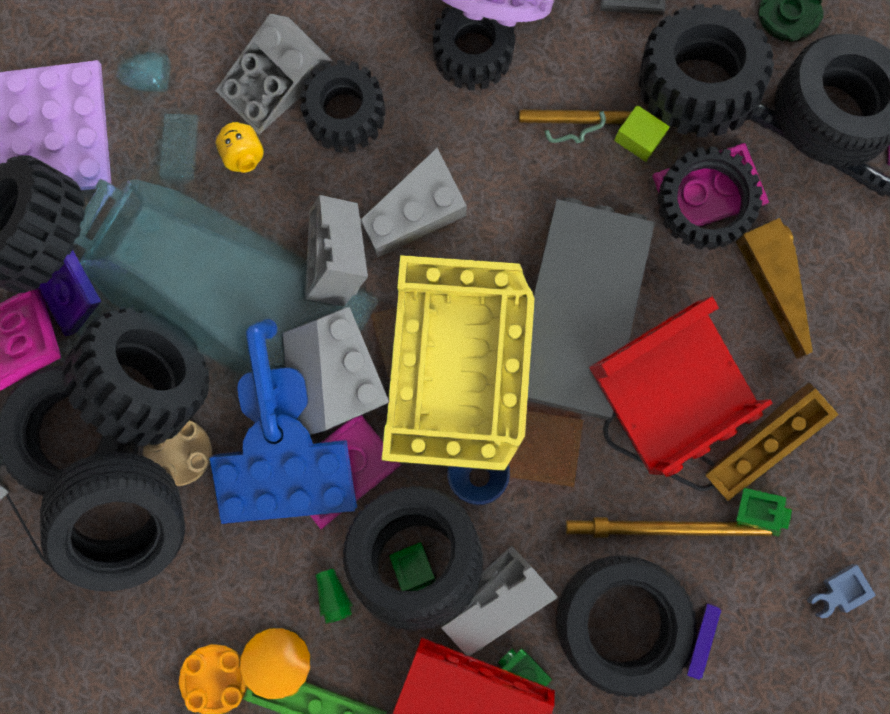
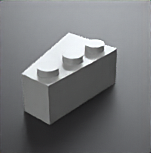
M436 148L361 219V222L377 257H380L465 217L467 206L438 148Z
M511 546L482 572L481 582L478 583L479 587L475 591L474 597L470 599L471 602L465 605V609L462 612L460 611L455 618L453 616L449 622H444L440 627L465 655L470 656L558 597L532 566Z

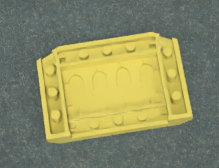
M400 255L397 287L398 303L382 461L505 471L525 437L535 298L523 275L521 265L516 263Z

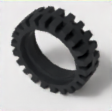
M704 147L696 149L693 153L690 151L684 154L668 170L659 189L660 193L657 204H660L658 211L660 217L665 219L663 221L665 228L668 229L670 227L672 230L671 235L675 239L680 237L683 239V244L687 246L693 244L696 249L702 250L704 247H708V250H713L720 246L721 248L728 246L750 229L759 215L758 211L762 206V200L759 199L763 194L762 186L757 187V183L760 181L758 175L751 174L753 167L749 162L744 165L741 162L743 157L739 154L733 157L730 155L731 150L725 148L719 152L718 147H709L707 150H704ZM703 168L715 169L727 175L737 186L741 197L740 211L736 219L728 226L715 230L703 229L691 223L681 212L677 201L678 187L682 179L692 171Z

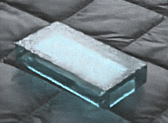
M164 114L160 177L162 179L194 180L199 121L197 115Z

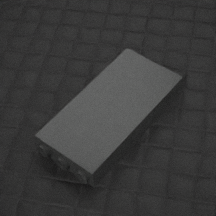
M574 198L557 199L533 293L535 300L527 401L608 420L612 418L613 409L589 367L629 342L655 222L647 220L646 216L638 213L623 215L614 213L615 210L608 206L597 205L593 208L582 205L580 200Z

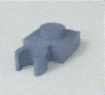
M851 564L824 580L823 582L828 591L812 594L807 599V602L814 604L818 600H822L824 602V609L815 615L820 618H827L834 612L837 606L841 612L848 613L876 595L858 565Z

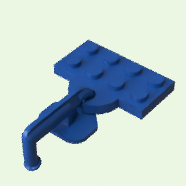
M271 319L259 321L247 328L246 339L252 372L243 375L237 386L241 411L254 421L255 424L247 431L243 440V451L214 454L210 457L221 524L351 512L357 508L347 440L313 444L309 431L297 420L308 405L306 382L303 375L298 370L290 367L270 369L265 339L273 338L278 329L277 324Z

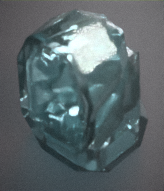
M146 52L145 54H134L120 63L117 68L116 77L123 85L137 91L167 92L169 89L171 61L165 53Z

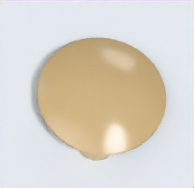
M189 420L172 439H167L164 443L150 445L149 443L147 446H144L143 456L160 464L172 476L177 486H183L196 481L207 470L210 464V457L212 456V446L205 430L197 423Z

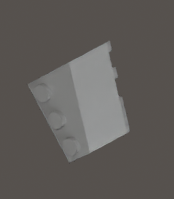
M350 307L341 308L283 333L285 367L298 370L306 382L308 405L297 420L309 431L310 435L328 430L389 403Z

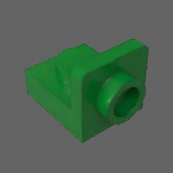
M744 488L736 521L737 524L770 531L773 536L780 537L781 529L789 528L792 509L786 508V497Z
M421 542L389 555L401 591H418L432 585L436 581Z
M512 648L498 662L503 670L546 686L552 680L523 648L518 653Z

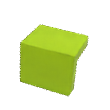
M636 106L618 130L614 141L647 162L670 126L640 106Z

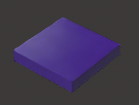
M73 250L64 259V264L60 270L55 271L52 274V278L47 283H41L39 287L42 296L65 336L78 332L101 303L99 296Z
M709 603L705 605L696 643L694 644V652L691 654L692 657L687 668V676L698 680L703 678L721 614L718 606Z

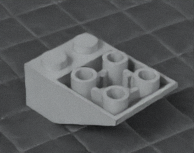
M269 14L215 91L258 134H261L300 98L301 90L306 91L304 82L307 78L313 79L312 72L316 68L320 71L324 70L323 64L327 62L332 63L333 61L289 17Z

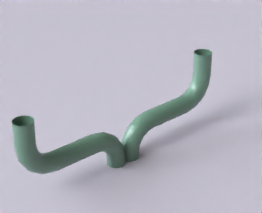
M604 111L599 112L601 122L584 129L580 133L579 138L574 134H569L553 139L549 130L544 131L546 138L552 143H559L569 139L575 140L576 143L585 141V134L598 130L605 125L606 117Z

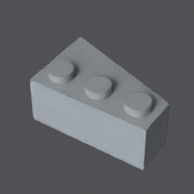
M319 195L309 211L305 300L344 307L353 295H357L360 286L368 278L358 203Z

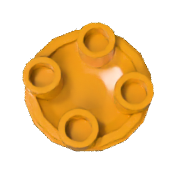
M283 628L267 629L256 634L246 644L240 658V673L245 686L255 695L266 699H283L287 696L295 695L306 681L310 670V653L305 642L296 633Z
M211 644L198 648L185 659L180 669L178 684L182 698L185 700V705L190 711L201 714H223L240 704L247 687L240 673L241 656L238 652L225 645Z

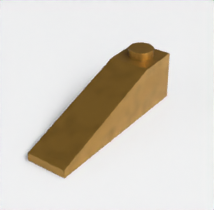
M778 218L743 234L736 243L796 359L812 353L813 350L796 248L793 244V234L787 225H783L781 219Z
M809 382L775 409L707 471L705 476L729 501L839 414Z

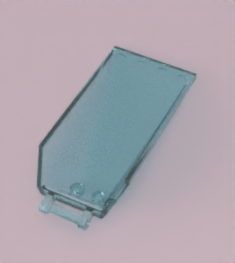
M99 179L94 187L97 191L84 210V221L80 223L81 232L79 238H76L74 241L76 245L86 250L80 260L86 275L112 304L121 309H134L135 312L139 310L152 312L154 317L162 316L168 319L169 324L175 328L179 326L185 331L184 335L189 340L192 338L197 345L198 352L241 376L252 372L246 339V330L249 326L265 319H271L277 324L276 335L271 339H265L270 369L285 368L284 332L341 308L350 307L360 333H362L380 301L359 289L357 295L352 296L344 307L305 300L306 259L180 191L137 179L129 180L123 191ZM109 197L116 201L93 240L86 238V234Z

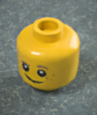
M239 122L227 124L220 130L215 141L222 162L230 171L250 172L256 168L264 155L263 146L256 131L247 124Z

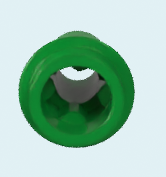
M329 569L316 574L320 617L324 616L326 624L350 617L352 615L350 607L353 604L338 579L335 569Z

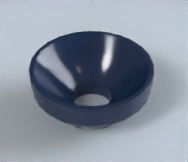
M509 464L505 471L486 469L490 474V480L482 487H476L470 482V473L475 468L448 466L447 478L450 488L458 498L469 504L486 505L492 503L505 492L509 484Z

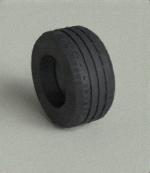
M854 34L829 35L807 45L780 80L775 93V113L783 133L798 151L810 159L823 164L849 167L871 161L890 145V49L875 40ZM823 86H833L850 94L859 104L863 116L851 115L839 109L828 98Z

